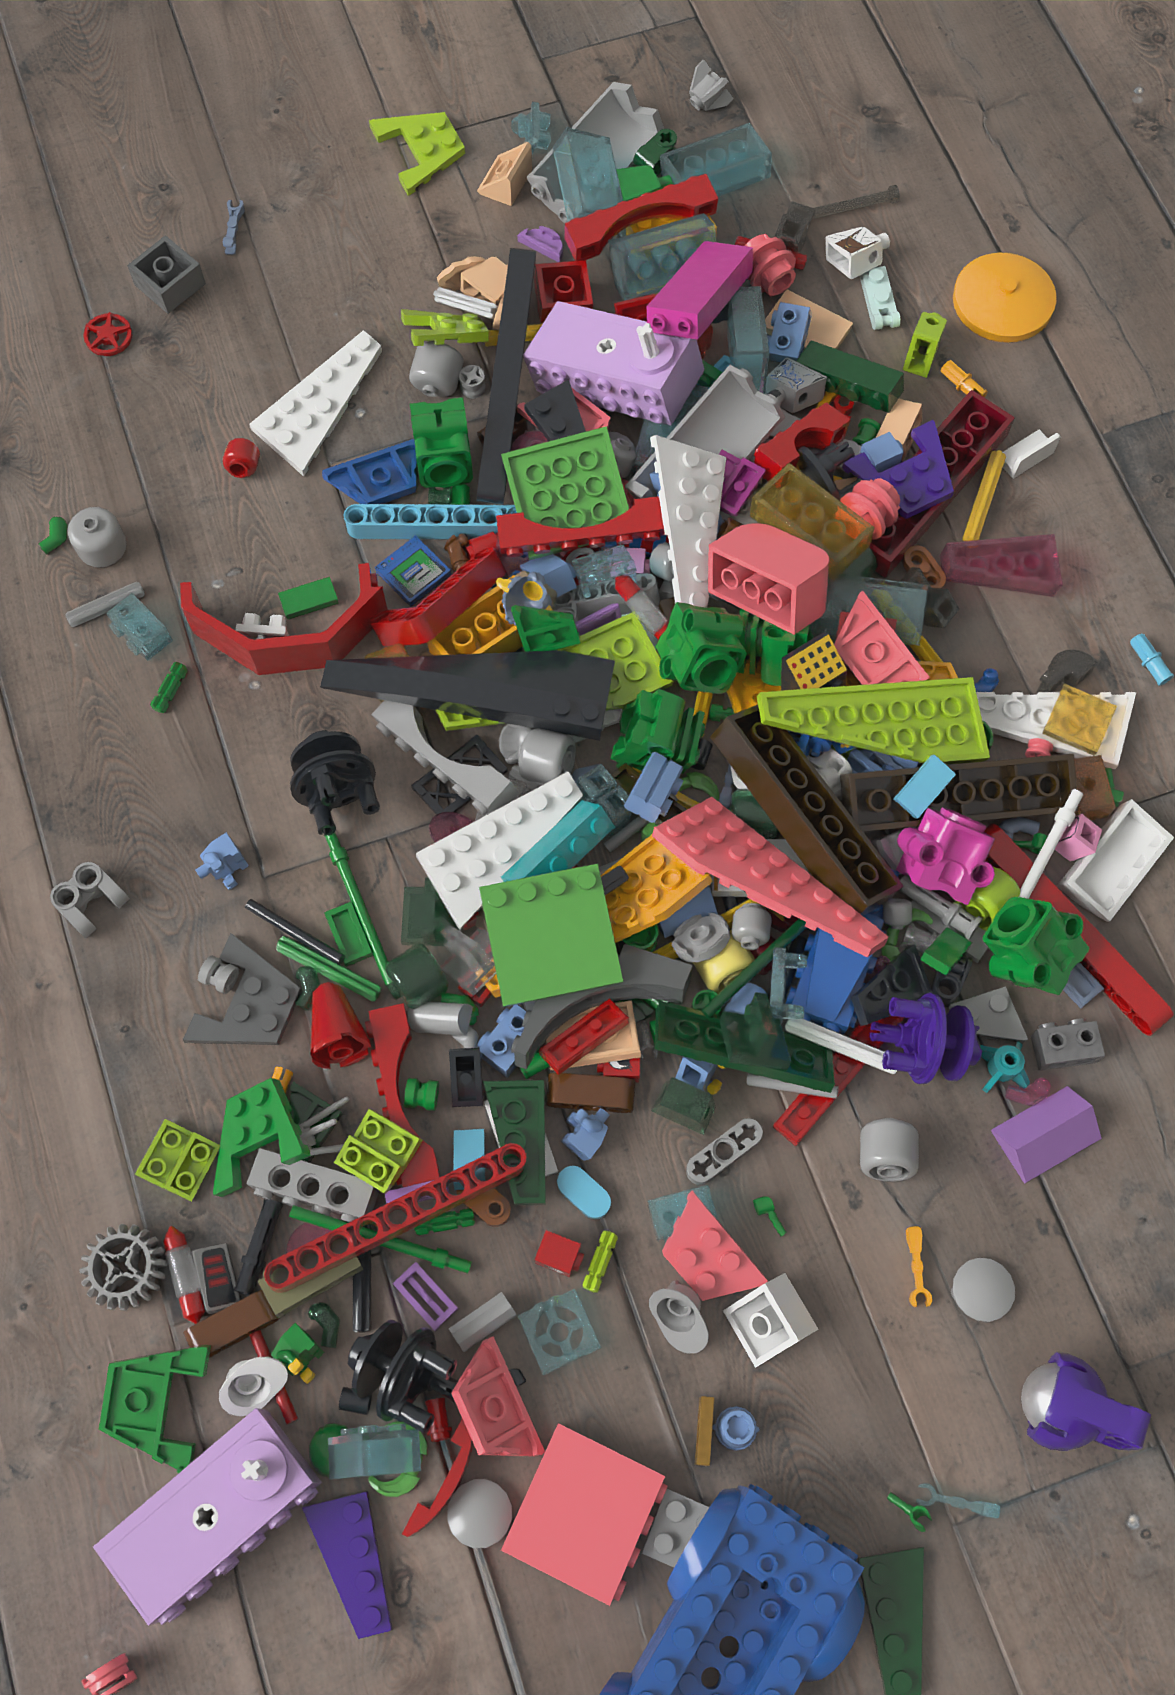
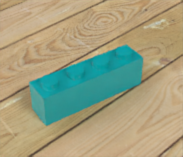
M582 800L501 876V879L506 882L571 869L615 826L601 805Z

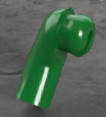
M442 993V1003L471 1005L473 1009L469 1025H474L477 1022L479 1009L470 997L461 994Z

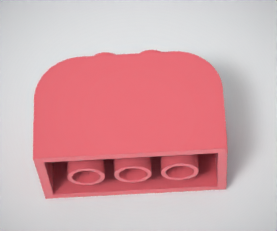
M759 523L742 525L709 544L708 592L795 635L820 618L826 611L829 557L823 549L773 526Z

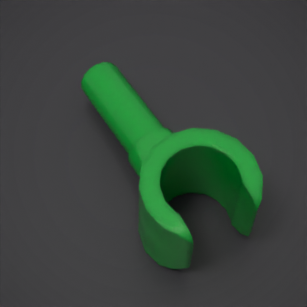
M1106 768L1107 785L1103 802L1107 805L1118 807L1119 802L1123 799L1124 792L1114 789L1112 768Z
M1036 833L1032 841L1013 840V842L1019 848L1030 849L1031 852L1039 854L1048 836Z
M767 1196L754 1199L753 1204L757 1215L760 1216L767 1213L780 1237L786 1234V1230L776 1216L772 1199Z
M890 1492L887 1499L910 1516L911 1522L918 1531L925 1532L924 1526L917 1522V1519L920 1516H926L932 1521L928 1510L923 1506L913 1507Z

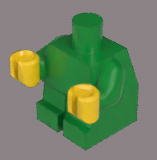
M294 1323L281 1336L271 1356L283 1363L290 1375H297L301 1372L300 1378L306 1384H309L316 1375L308 1367L309 1361L314 1357L319 1359L325 1352L302 1327Z

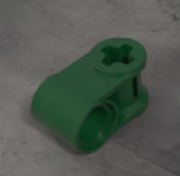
M661 129L645 145H642L637 150L633 163L636 166H652L656 176H658L677 157V150L675 148L677 134L671 129Z

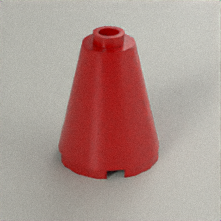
M332 982L322 983L314 990L312 996L311 1060L316 1066L324 1069H331L330 1064L339 1063L340 1068L355 1064L369 1054L368 1047L371 1048L370 1039L341 986Z

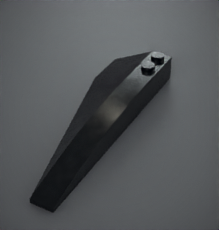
M562 650L326 660L320 687L600 741L615 660Z

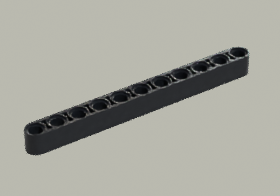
M510 248L478 481V502L504 505L507 475L501 454L511 452L536 261V251Z

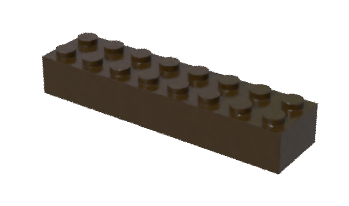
M758 704L726 717L710 738L815 879L829 888L862 916L882 906L904 887L787 730L762 724Z
M1074 754L947 765L956 775L927 808L940 812L941 808L944 807L975 821L1057 813L1059 808L1064 807L1072 790L1076 789ZM920 767L840 774L842 805L862 831L919 826L926 810L919 818H914L894 798Z

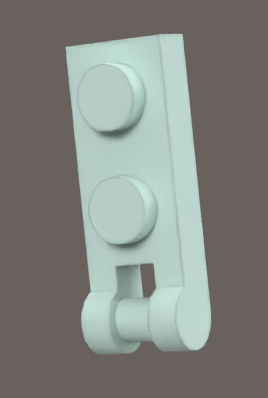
M886 266L875 267L861 274L859 277L873 330L882 329L883 326L899 327L900 314L896 309Z

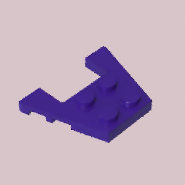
M933 420L912 429L911 437L922 451L921 454L879 473L863 452L843 463L842 469L847 474L851 472L862 480L870 481L872 479L874 481L879 478L893 485L901 501L899 505L901 508L898 510V514L905 519L951 498L954 490L937 428Z

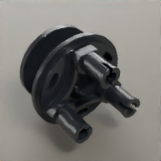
M317 731L309 735L293 750L290 757V764L294 772L290 781L291 794L298 803L309 808L310 814L314 815L318 834H324V836L332 835L336 831V825L331 814L332 809L348 805L357 799H360L364 814L371 815L379 811L380 805L374 790L375 767L371 759L361 753L360 744L354 736L339 731Z
M388 1320L374 1334L358 1337L353 1343L347 1362L354 1371L352 1391L359 1398H366L381 1385L376 1404L377 1416L386 1422L393 1419L404 1422L427 1434L433 1425L435 1417L433 1414L414 1405L413 1402L422 1392H430L432 1390L455 1402L451 1393L458 1381L451 1376L457 1367V1360L436 1351L437 1345L434 1332L426 1327L416 1330L401 1346L403 1336L402 1325L395 1320Z

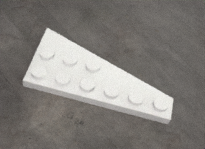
M976 692L982 720L986 721L994 734L1027 744L1030 739H1044L1053 744L1054 752L1074 754V758L1116 769L1119 764L1136 692H1126L1125 695H1111V692H1100L1099 695H1084L1082 692H1038L1037 695H1023V692H1012L1011 695H996L994 692Z

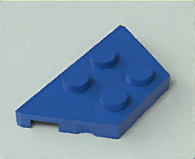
M414 439L322 470V477L359 504H384L415 493L416 451Z

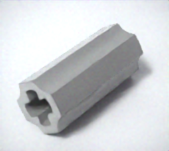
M500 1292L450 1327L449 1330L463 1352H465L517 1315L504 1294Z

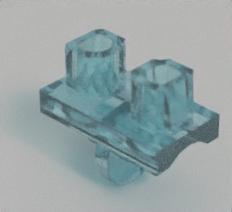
M532 101L531 112L526 116L520 113L517 117L513 118L511 129L520 138L525 137V143L529 142L531 144L532 154L535 148L547 150L551 142V133L540 131L548 130L551 121L550 114L540 112L539 103Z

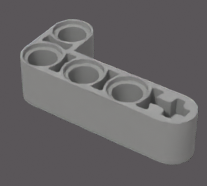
M648 573L630 576L639 586L640 590L626 602L615 590V579L577 585V588L557 597L554 611L573 614L575 622L614 603L619 604L621 615L634 611L637 613L652 610L660 602L655 576Z

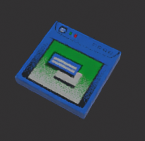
M416 535L375 566L376 573L410 607L451 575V570Z

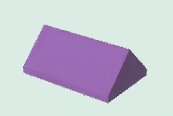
M1068 1086L991 1130L1024 1184L1102 1139L1093 1106Z

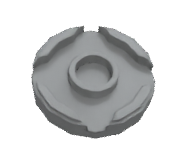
M708 913L709 916L702 917L699 914L684 921L674 933L675 939L672 941V947L678 957L686 962H701L719 954L727 946L731 937L730 928L725 919L718 914Z

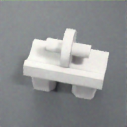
M245 613L242 624H236V631L249 639L289 636L287 623L283 615L270 616L268 626L260 625L261 618L259 615Z

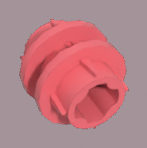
M766 233L748 241L745 246L753 247L752 273L747 278L751 280L752 288L759 293L766 292L770 297L783 293L791 286L796 277V273L793 270L796 259L793 253L786 250L782 239L777 237L770 238Z
M879 478L874 481L872 479L870 481L861 480L853 487L852 492L845 494L840 500L837 521L841 530L855 541L861 542L864 539L867 541L868 539L876 540L884 534L886 527L892 526L897 521L898 510L901 508L899 506L901 502L900 496L893 485L886 480Z

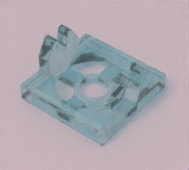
M622 544L571 561L584 598L591 597L590 585L624 574L630 576L634 582H637L635 562Z
M775 947L773 949L770 1012L771 1020L783 1023V1018H804V1007L784 1004L786 968H806L807 956L786 953V948Z
M575 1289L560 1296H552L547 1301L540 1302L533 1306L532 1309L517 1315L543 1376L601 1349ZM554 1308L569 1309L578 1318L566 1322L558 1318ZM546 1313L550 1322L547 1333L536 1337L537 1322ZM556 1323H563L568 1328V1337L564 1341L557 1342L550 1335V1330ZM582 1327V1341L577 1349L572 1350L569 1343L572 1332ZM550 1342L554 1345H559L564 1355L560 1357L549 1355L542 1350L541 1346Z

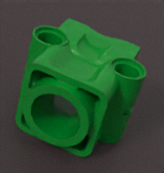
M463 397L448 399L440 403H410L416 460L421 486L425 488H444L471 482L473 480V470Z
M676 602L668 627L660 636L655 646L661 657L659 666L660 676L663 679L677 680L680 687L684 690L717 694L728 691L747 654L739 640L743 631L742 617L740 615L728 614L724 608H704L688 603Z
M1022 897L1010 898L995 915L993 922L983 935L984 943L994 954L989 961V972L993 977L1012 981L1017 986L1038 988L1048 993L1060 995L1068 983L1072 969L1084 959L1090 949L1081 937L1083 932L1082 918L1077 914L1056 911L1050 902Z

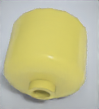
M730 930L731 937L727 946L719 954L708 960L693 962L708 990H712L717 994L755 960L750 950L741 947V943L733 939L732 930Z

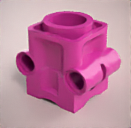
M944 807L941 808L940 812L927 808L918 829L912 827L905 828L898 835L897 844L904 853L896 870L903 875H909L911 881L920 887L930 891H945L954 900L968 905L976 887H986L994 879V868L985 860L995 838L984 832L986 829L985 825L965 815Z

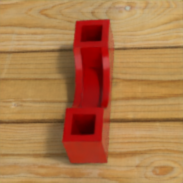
M826 402L817 409L813 408L801 420H796L785 431L778 432L766 444L762 443L754 453V463L766 470L763 478L775 487H778L794 475L800 457L797 449L805 446L823 450L832 442L836 445L845 438L850 419Z

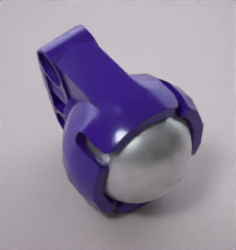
M1056 1352L1051 1356L1048 1364L1038 1367L1027 1377L1022 1389V1408L1030 1424L1027 1429V1435L1043 1447L1050 1450L1069 1451L1096 1441L1118 1450H1139L1143 1448L1152 1415L1139 1408L1121 1404L1115 1401V1399L1108 1397L1105 1385L1097 1372L1084 1360L1069 1353Z

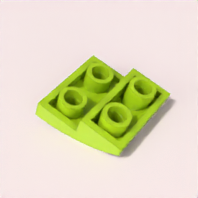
M368 1109L354 1136H348L334 1163L384 1194H387L403 1173L423 1140L374 1110Z
M164 1119L134 1175L192 1202L219 1151L220 1145Z

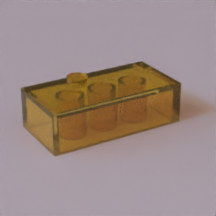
M790 463L752 497L750 517L760 524L773 526L823 549L829 557L828 577L833 581L871 544L875 527Z

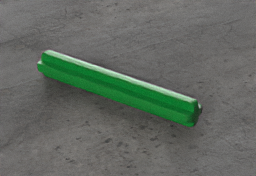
M282 936L278 941L276 950L372 1002H375L382 991L380 985L342 965L335 964L321 954L287 936Z

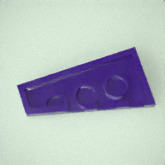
M368 1491L302 1507L358 1639L392 1631Z

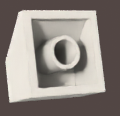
M786 1273L766 1282L723 1310L755 1368L819 1330Z

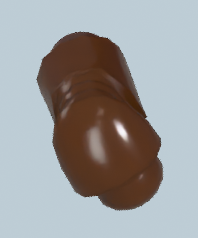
M464 533L459 534L457 537L453 534L446 541L444 547L445 551L449 553L451 567L455 572L469 560L463 551V548L469 546V540Z

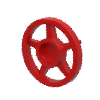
M111 312L94 317L85 325L83 333L84 341L89 350L100 356H113L121 353L129 346L133 336L129 322L121 315ZM106 320L104 325L100 327L95 326L97 323ZM112 320L120 321L125 326L115 327L112 325ZM90 331L97 333L98 336L92 344L89 342ZM127 332L126 339L118 346L119 334ZM103 344L113 345L115 348L102 350L97 347Z

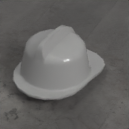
M678 1280L671 1282L665 1289L653 1292L649 1299V1308L670 1345L687 1354L702 1351L708 1343L709 1332L700 1313L701 1301L698 1294L690 1287L682 1285Z

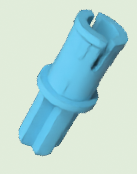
M1138 634L1131 639L1130 644L1142 660V667H1147L1158 686L1167 683L1174 677V674L1171 673L1161 659L1162 653L1156 652L1145 634Z

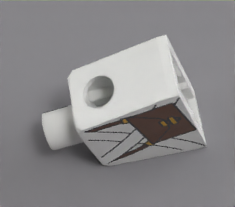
M865 227L826 236V260L848 278L853 279L881 265L882 250L889 248L890 239L886 233L874 235Z

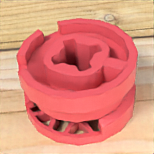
M123 1653L86 1677L87 1679L84 1678L81 1682L85 1689L90 1690L92 1695H100V1691L125 1676L124 1680L101 1694L114 1695L135 1681L137 1676L134 1670H129L127 1666L129 1660L126 1654Z

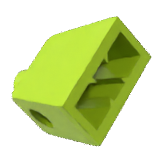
M923 312L912 336L903 371L927 378L947 322L940 314L935 312ZM920 346L928 347L926 355L918 352Z

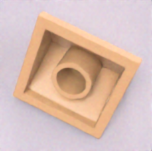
M526 142L498 155L477 192L480 195L512 206L527 181V176L532 172L531 144Z

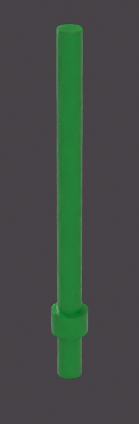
M334 832L332 835L325 836L331 850L329 856L333 865L337 866L385 986H393L397 981L348 864L349 856L345 847H341L336 832Z
M296 1205L292 1206L289 1215L291 1218L332 1231L349 1223ZM362 1227L360 1230V1235L365 1239H371L378 1233V1231ZM396 1237L379 1245L430 1261L432 1266L444 1269L445 1266L468 1273L472 1261L448 1254V1250L439 1247L434 1250Z

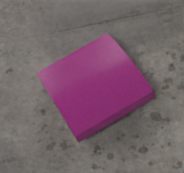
M722 449L718 455L726 457L720 511L736 517L765 475L766 470L744 457L739 459Z

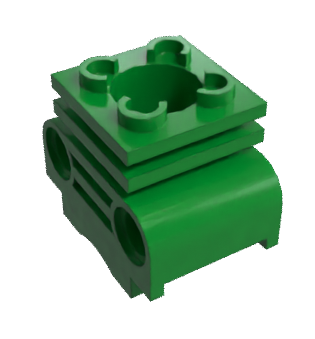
M740 608L739 615L743 620V631L739 640L747 654L738 673L744 674L747 660L750 656L749 674L755 675L758 661L761 657V680L769 685L781 686L782 657L813 639L810 624L794 635Z
M661 689L654 693L642 690L634 702L622 708L619 719L620 733L626 736L618 738L613 746L611 760L617 762L616 768L627 763L632 768L643 771L652 752H656L666 757L668 761L671 760L681 765L683 769L681 774H683L688 768L695 765L699 759L700 749H698V743L705 731V724L703 723L705 712L699 711L693 716L694 708L689 707L684 711L685 700Z

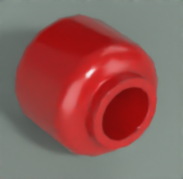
M235 438L226 446L223 466L234 477H249L257 469L260 451L252 441L245 438Z

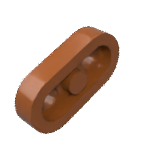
M919 545L911 546L903 557L902 563L905 570L924 594L936 595L940 593L946 583L944 571L928 549ZM912 561H918L920 564L916 565ZM927 581H931L935 585H930L927 583Z
M495 1188L463 1203L467 1208L472 1209L474 1214L492 1227L504 1225L511 1215V1207L508 1200ZM457 1190V1195H460L464 1190ZM494 1204L501 1207V1211L497 1215L489 1212L490 1207Z

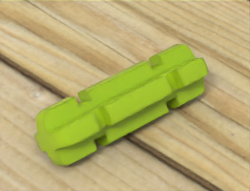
M605 1230L602 1232L599 1239L600 1246L596 1247L588 1268L589 1275L586 1274L583 1282L584 1289L594 1293L599 1291L602 1280H600L601 1276L604 1277L612 1256L611 1249L615 1248L618 1240L616 1234Z

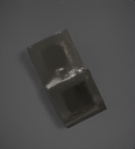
M1065 650L1059 652L1053 657L1048 670L1040 677L1039 680L1042 683L1036 692H1053L1063 683L1070 690H1073L1092 673L1098 662L1091 655L1083 651Z

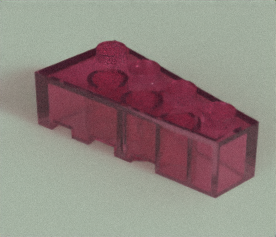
M1055 534L946 543L940 554L941 568L946 575V581L1049 597H1054L1063 586Z

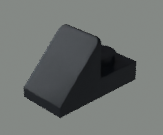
M480 1048L449 1049L452 1107L483 1106Z

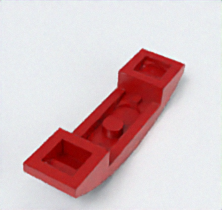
M461 1419L450 1440L462 1448L431 1507H428L419 1502L402 1535L411 1537L430 1524L446 1507L459 1487L466 1472L473 1448V1441L463 1419Z

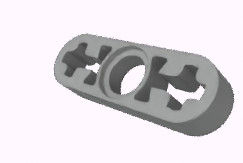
M750 1118L738 1122L689 1160L686 1167L688 1179L697 1185L708 1183L758 1145L763 1134L761 1125L756 1120ZM744 1126L748 1130L751 1128L755 1129L753 1134L754 1140L748 1137L740 1142L739 1145L743 1147L742 1150H739L737 1143L729 1137L733 1134L735 1140L743 1134L742 1127ZM726 1143L732 1147L733 1156L730 1159L722 1160L716 1155L715 1150L719 1144ZM709 1152L713 1162L720 1167L715 1169L712 1163L705 1171L707 1176L703 1177L701 1174L695 1176L693 1174L695 1170L694 1164L698 1163L700 1166L705 1164L709 1160V1157L705 1154Z

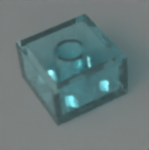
M391 1424L382 1427L370 1425L341 1429V1436L328 1438L329 1480L421 1471L419 1430H406V1424Z

